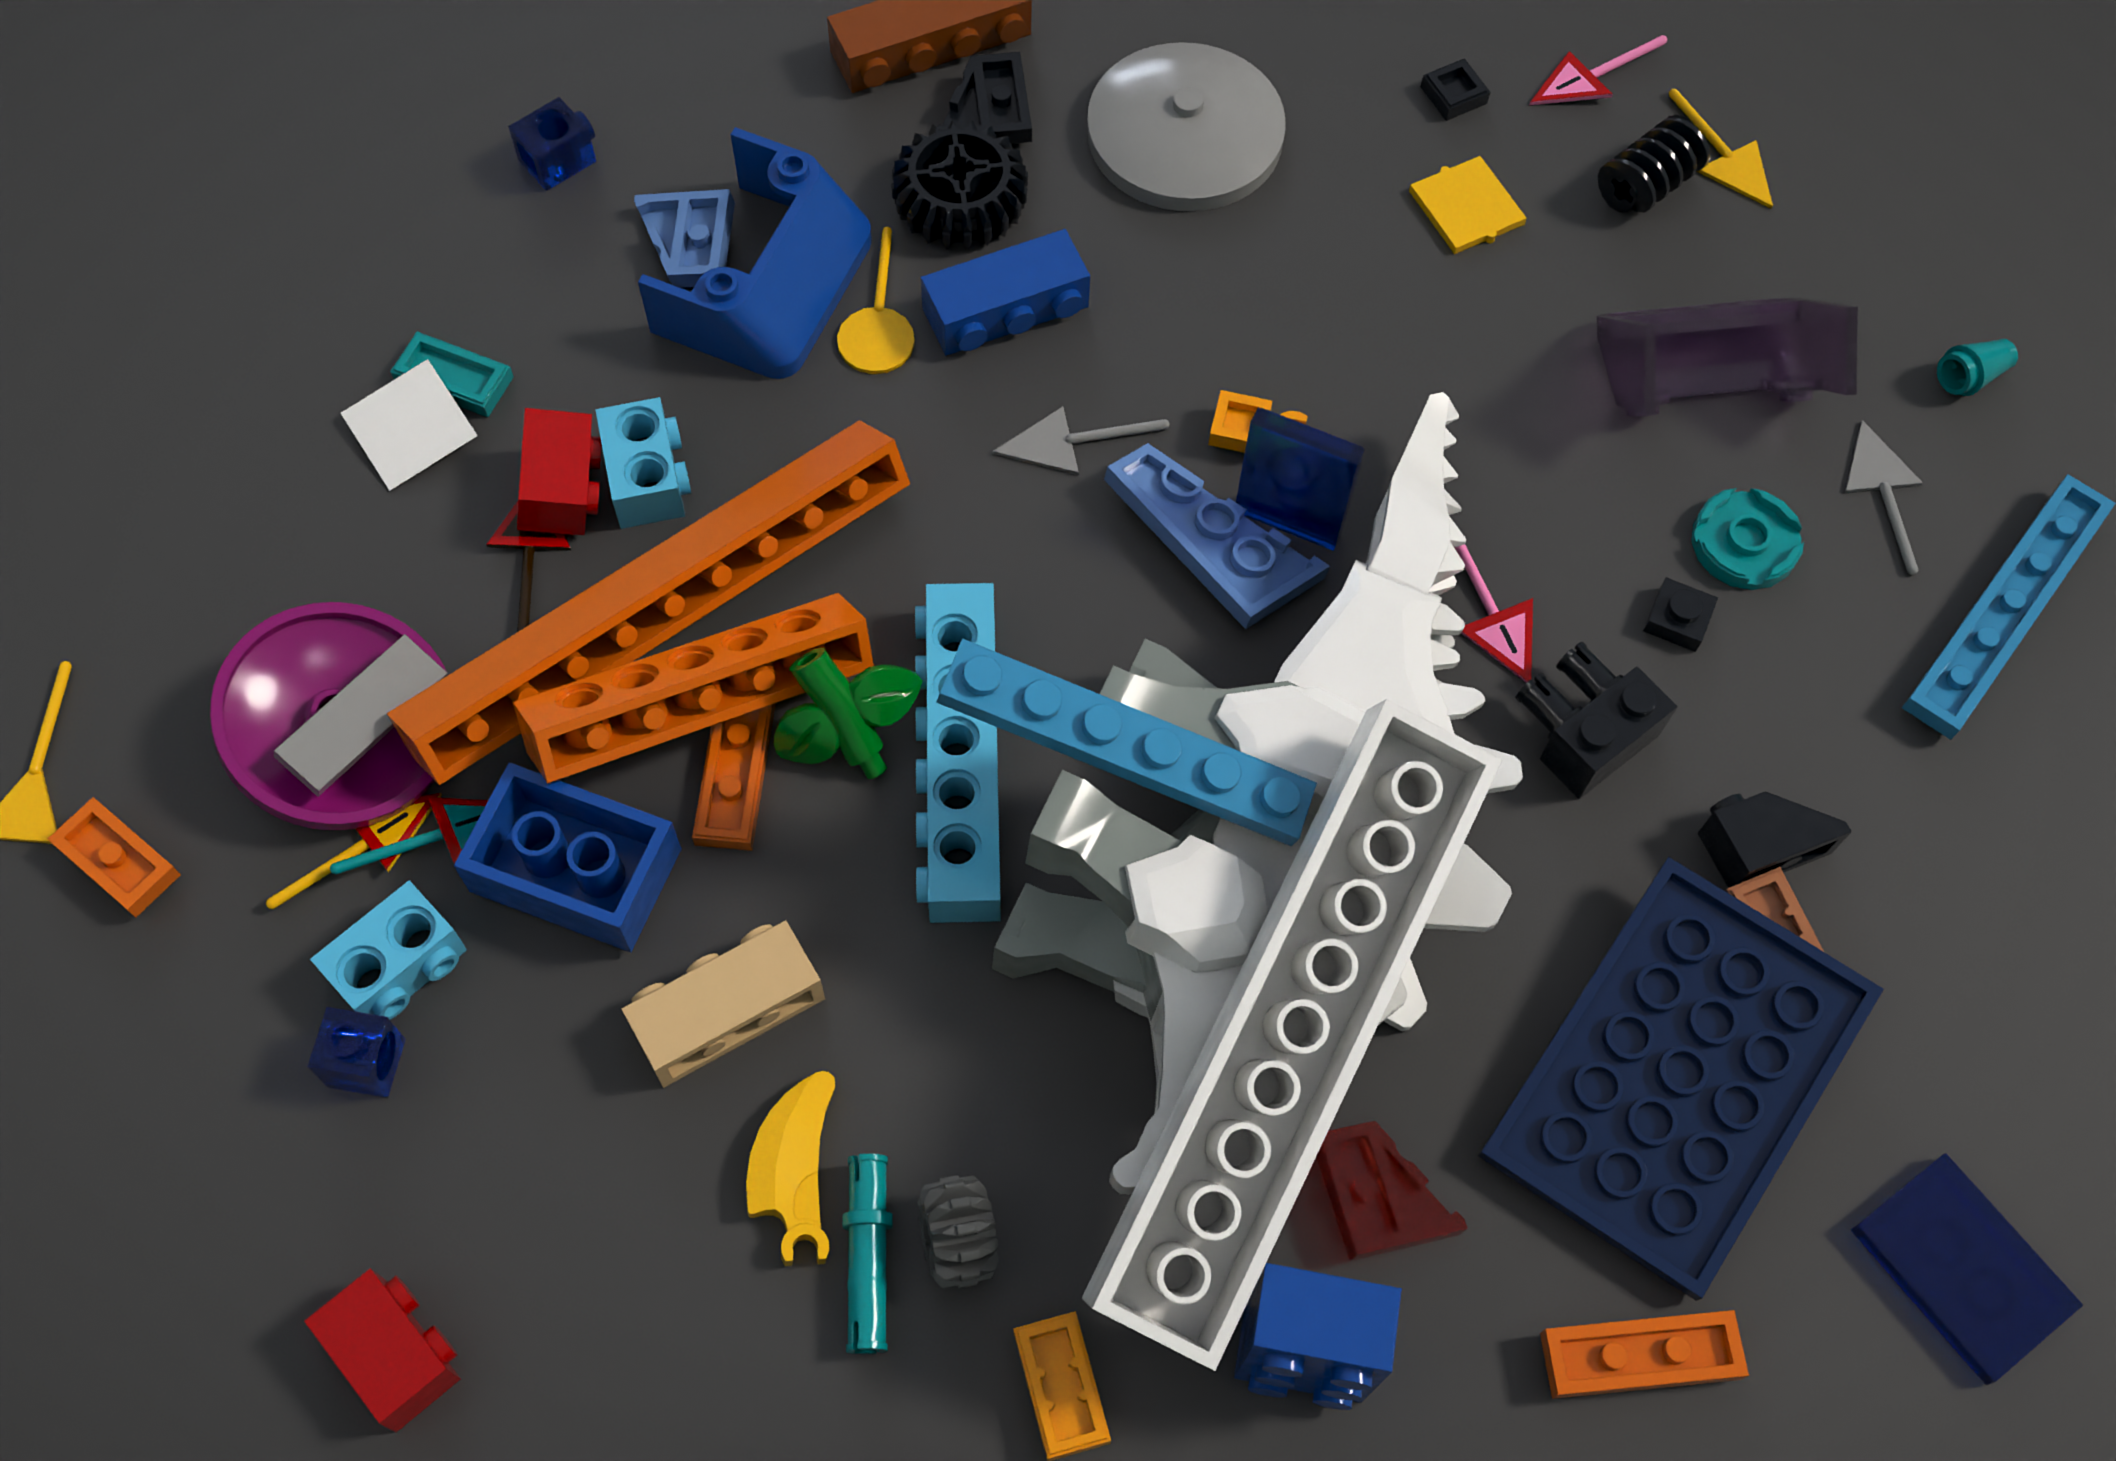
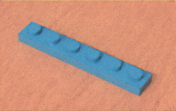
M2067 474L1909 696L1902 709L1951 740L1963 727L2116 503Z
M963 638L936 703L1291 847L1300 838L1317 782Z

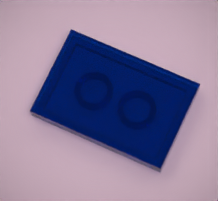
M1258 407L1250 422L1236 503L1246 509L1244 516L1334 551L1342 534L1365 449L1362 446Z
M1946 1153L1935 1159L1851 1229L1853 1234L1985 1385L1992 1384L2000 1379L2083 1306L2078 1298Z

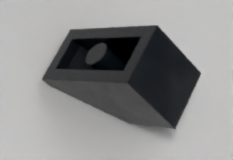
M1764 791L1746 799L1741 794H1734L1717 802L1710 808L1709 811L1712 815L1700 829L1698 835L1726 885L1730 888L1778 867H1781L1784 873L1830 855L1852 831L1846 821Z

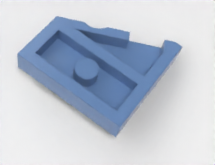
M730 189L635 195V205L672 285L679 288L694 287L705 272L717 267H726L735 201Z

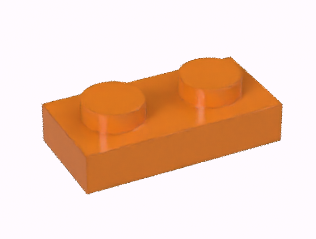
M94 797L47 838L61 853L135 918L181 876L174 866Z

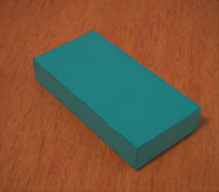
M418 331L390 371L393 379H396L428 359L457 405L485 417L490 416L514 378L511 367Z

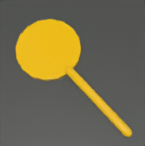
M888 226L882 230L874 307L863 308L851 314L841 324L837 334L838 351L845 363L857 371L868 374L888 373L901 367L911 357L915 345L913 328L908 320L895 310L884 308L892 229Z

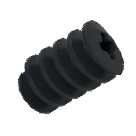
M1680 115L1668 116V118L1661 121L1600 168L1598 187L1601 195L1609 207L1618 212L1634 210L1645 213L1654 207L1655 202L1661 201L1668 196L1669 192L1680 187L1682 181H1687L1695 175L1696 171H1700L1708 165L1710 160L1709 145L1704 135L1686 117Z

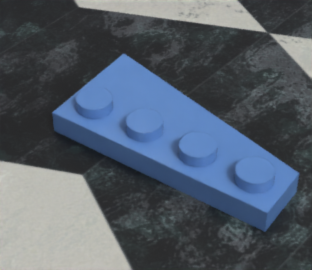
M1149 443L1107 466L1104 477L1106 483L1245 629L1325 579L1330 568L1328 564L1315 555L1310 560L1289 547L1292 540L1275 528H1272L1268 533L1244 516L1245 508L1229 497L1227 500L1218 499L1203 489L1204 481Z

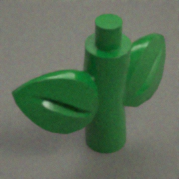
M825 648L814 649L798 658L790 666L789 670L814 703H804L787 710L780 718L774 735L776 753L780 758L793 762L815 764L830 759L840 748L847 763L850 766L859 765L867 779H874L886 771L887 766L878 753L882 749L883 743L875 727L890 726L900 720L915 702L923 680L916 672L907 668L894 665H877L868 667L849 682L833 662Z

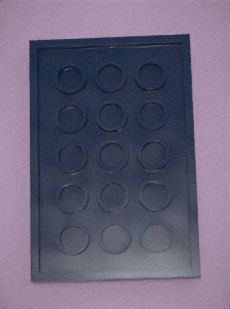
M1668 857L1478 1156L1695 1301L1700 1300L1709 1288L1884 989Z

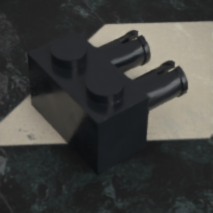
M1584 642L1576 644V652L1571 648L1559 660L1556 668L1562 671L1591 700L1584 708L1582 706L1575 708L1547 680L1543 673L1534 677L1535 683L1532 680L1528 681L1515 697L1550 731L1548 735L1549 742L1540 760L1578 799H1581L1659 737L1678 707L1637 666L1625 676L1619 675L1616 677L1587 648Z

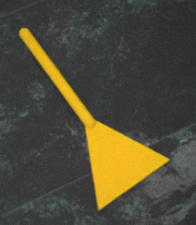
M63 661L59 665L29 770L0 802V840L52 844L47 838L57 830L42 767L72 668L71 663L68 661Z

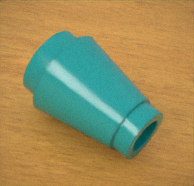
M2008 339L1953 346L1946 351L1937 364L1938 381L1951 394L1971 396L2016 365L2018 361L2017 348Z

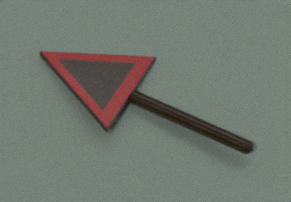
M517 501L486 546L490 548L523 549L517 632L527 627L530 621L535 549L571 551V547L564 534L517 530Z

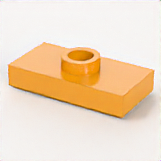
M1076 1311L1013 1328L1047 1461L1111 1444V1437Z

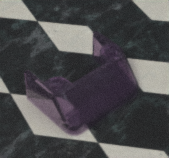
M1770 298L1597 315V338L1615 404L1626 408L1627 415L1629 416L1659 414V405L1670 403V398L1768 390L1780 392V401L1792 402L1813 399V391L1825 390L1842 395L1857 394L1858 306L1802 298Z

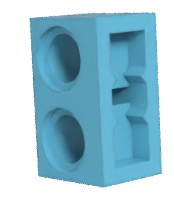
M660 397L595 409L611 498L620 528H629L685 517L681 495L691 494L692 492L685 461L678 463L674 461L672 450L682 448L676 416L665 418ZM640 438H648L643 441H635ZM658 482V484L651 487H642L647 483Z
M409 880L310 960L371 1029L380 1021H388L400 1014L408 1005L410 996L426 983L437 981L449 974L457 965L459 956L466 952L467 948L450 924ZM422 930H430V935L423 944L414 948H406L407 941L413 934ZM381 969L380 976L375 983L365 988H357L358 981L362 975L370 970Z

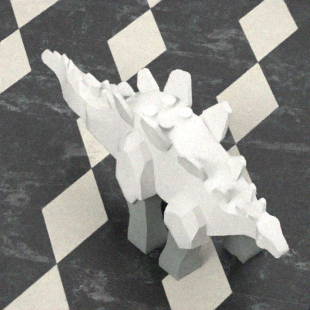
M1444 392L1429 396L1394 472L1389 488L1374 519L1367 563L1359 560L1355 561L1342 591L1282 664L1274 683L1229 689L1217 688L1169 649L1144 639L1130 671L1128 672L1113 665L1100 692L1105 697L1317 782L1299 840L1291 847L1200 809L1169 835L1119 807L1085 779L1065 770L1061 771L1030 834L1025 864L1047 874L1072 876L1102 901L1050 893L1025 883L994 947L992 969L1015 979L1058 968L1113 991L1117 1003L1139 1015L1147 1017L1150 1023L1157 1082L1155 1112L1147 1122L1137 1147L1119 1159L1112 1168L1109 1182L1119 1194L1130 1195L1133 1193L1366 710L1388 699L1454 734L1451 720L1465 718L1480 709L1485 702L1484 695L1477 689L1443 683L1435 678L1433 672L1435 670L1454 668L1458 665L1460 655L1456 650L1452 649L1455 645V640L1451 635H1460L1465 627L1463 619L1447 605L1442 604V597L1439 596L1455 587L1457 580L1454 575L1464 570L1465 564L1455 550V547L1465 545L1466 543L1465 536L1449 516L1461 512V506L1444 489V483L1458 478L1456 471L1443 456L1445 449L1456 444V438L1446 429L1445 425L1459 419L1458 412ZM1478 746L1503 759L1487 794L1513 790L1523 779L1521 761L1514 755ZM1463 844L1424 928L1486 932L1494 928L1498 923L1512 895L1511 887L1468 845ZM1410 958L1378 1025L1384 1021L1400 1031H1408L1426 1012L1427 1001Z

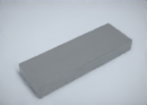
M404 634L274 750V758L319 797L394 728L386 713L440 681L448 673Z

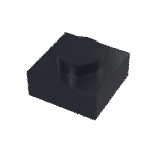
M1666 577L1660 586L1643 631L1696 652L1702 643L1718 597Z

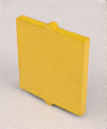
M1481 156L1451 168L1443 166L1439 173L1410 184L1409 192L1454 254L1485 241L1491 244L1497 236L1525 225L1527 219Z

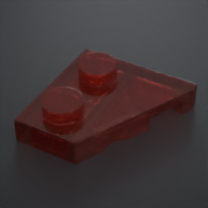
M1376 1121L1328 1131L1316 1157L1350 1261L1458 1236L1468 1229L1465 1219L1457 1211L1450 1214L1426 1188L1425 1185L1429 1182L1427 1177L1413 1162L1404 1159L1399 1154L1396 1143Z

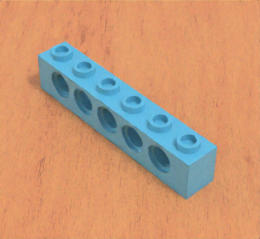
M994 583L926 584V605L915 606L916 639H926V655L915 656V672L923 680L920 690L927 689V707H916V741H927V759H916V793L927 794V812H916L917 848L928 847V867H916L917 903H928L930 923L1001 921L997 727L936 703L957 652L946 650L943 648L945 645L952 642L960 643L963 638L995 651ZM954 743L964 744L970 748L968 752L962 755H950L943 751L945 747ZM957 795L964 796L971 801L968 806L962 809H952L943 804L946 799ZM954 849H963L973 855L969 861L963 864H952L943 858L946 853Z

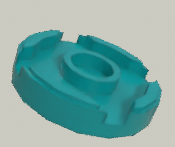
M1737 488L1727 489L1708 499L1693 523L1691 543L1697 560L1711 576L1729 586L1748 590L1772 587L1789 576L1803 553L1804 541L1801 544L1802 538L1799 532L1802 527L1798 516L1784 501L1766 491L1753 488L1749 492H1735Z

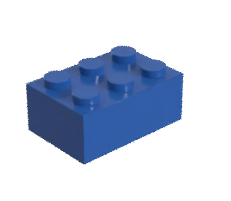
M509 762L460 852L454 867L471 893L632 952L682 848L671 821L559 780L547 784L540 773Z
M1266 1263L1243 1312L1234 1379L1249 1381L1248 1390L1259 1395L1283 1398L1287 1397V1391L1291 1389L1312 1393V1402L1322 1407L1338 1410L1352 1409V1401L1362 1403L1392 1373L1402 1288Z

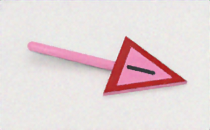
M1661 35L1590 71L1569 51L1530 101V105L1611 98L1613 94L1597 78L1665 45L1668 39L1665 35Z
M1466 545L1455 547L1489 615L1466 624L1461 634L1527 683L1531 680L1533 598L1499 611Z

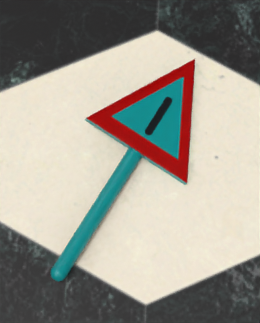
M427 797L438 824V829L335 862L330 866V872L337 875L444 839L453 864H455L488 800Z

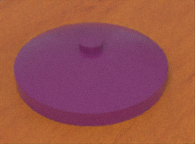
M322 602L301 605L282 611L267 618L246 633L229 652L217 674L213 686L210 709L212 738L216 753L224 770L235 786L251 802L281 820L320 830L357 829L382 822L412 805L435 782L411 756L395 727L319 797L274 758V750L404 634L446 671L445 666L428 642L402 621L377 609L351 603Z

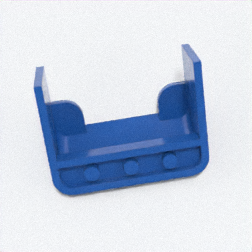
M735 127L730 136L739 188L789 206L751 272L747 274L730 267L713 268L699 278L691 292L642 274L638 285L650 333L766 377L782 379L797 373L810 354L871 247V225L866 215L813 156Z

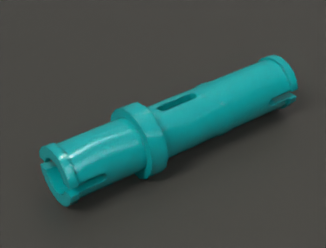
M859 1154V1160L858 1156L855 1155L848 1157L849 1212H845L842 1216V1227L849 1231L847 1283L848 1344H846V1352L851 1354H877V1352L885 1353L888 1351V1344L886 1343V1230L893 1228V1214L887 1212L888 1157L881 1154Z

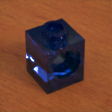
M560 97L508 126L518 160L546 191L597 162L591 142L595 138V132L591 123L581 111L574 113Z
M326 1007L307 1067L328 1088L388 1098L406 1039L388 1017Z

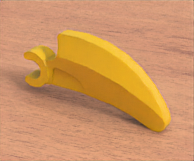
M819 1071L810 1075L782 1096L769 1111L760 1126L750 1152L746 1178L747 1213L750 1218L775 1216L781 1219L786 1230L781 1243V1260L784 1266H792L793 1247L802 1240L810 1241L815 1245L817 1249V1264H825L829 1254V1240L825 1232L821 1230L818 1189L820 1137L825 1114L835 1090V1078L830 1072Z

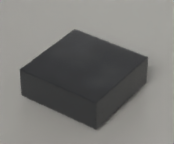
M1465 58L1423 75L1420 86L1446 121L1486 105L1491 93Z

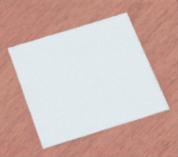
M428 359L341 412L344 420L389 491L478 436Z

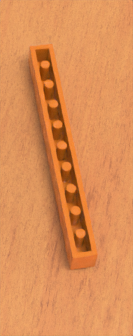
M860 420L386 714L411 756L438 785H441L521 734L513 702L635 661L909 486L910 481L895 440Z

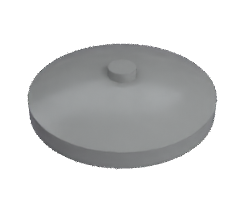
M1184 42L1166 43L1144 48L1114 64L1102 76L1094 88L1087 116V139L1090 152L1101 172L1112 184L1127 195L1148 205L1167 210L1188 212L1205 211L1227 206L1245 198L1258 189L1269 178L1279 161L1286 129L1285 113L1281 99L1274 86L1260 70L1245 59L1221 48Z

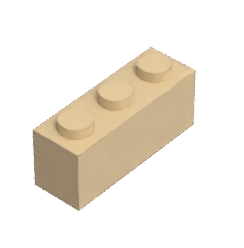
M786 920L774 927L766 924L753 929L742 938L741 945L720 956L717 953H712L699 958L687 968V974L666 985L664 983H655L643 988L634 995L631 1004L621 1008L663 1088L825 1000L821 979Z

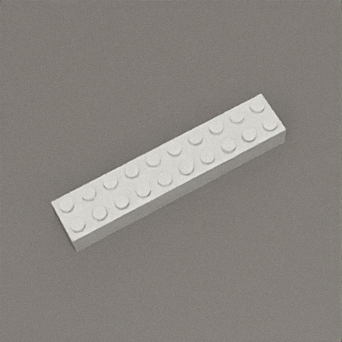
M1388 699L1366 710L1082 1296V1299L1092 1309L1216 1371L1503 759Z

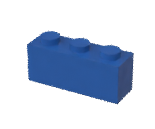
M1066 229L921 277L922 309L945 356L962 350H974L985 342L1008 334H1021L1032 326L1058 317L1067 318L1073 316L1081 309L1089 307L1090 274Z

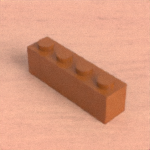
M877 0L827 16L830 52L852 93L1031 35L1032 0Z

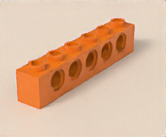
M835 593L515 701L513 705L526 752L548 784L805 693L789 668L798 658L814 649L825 648L846 678L859 674L868 667L874 666L866 618L839 593Z

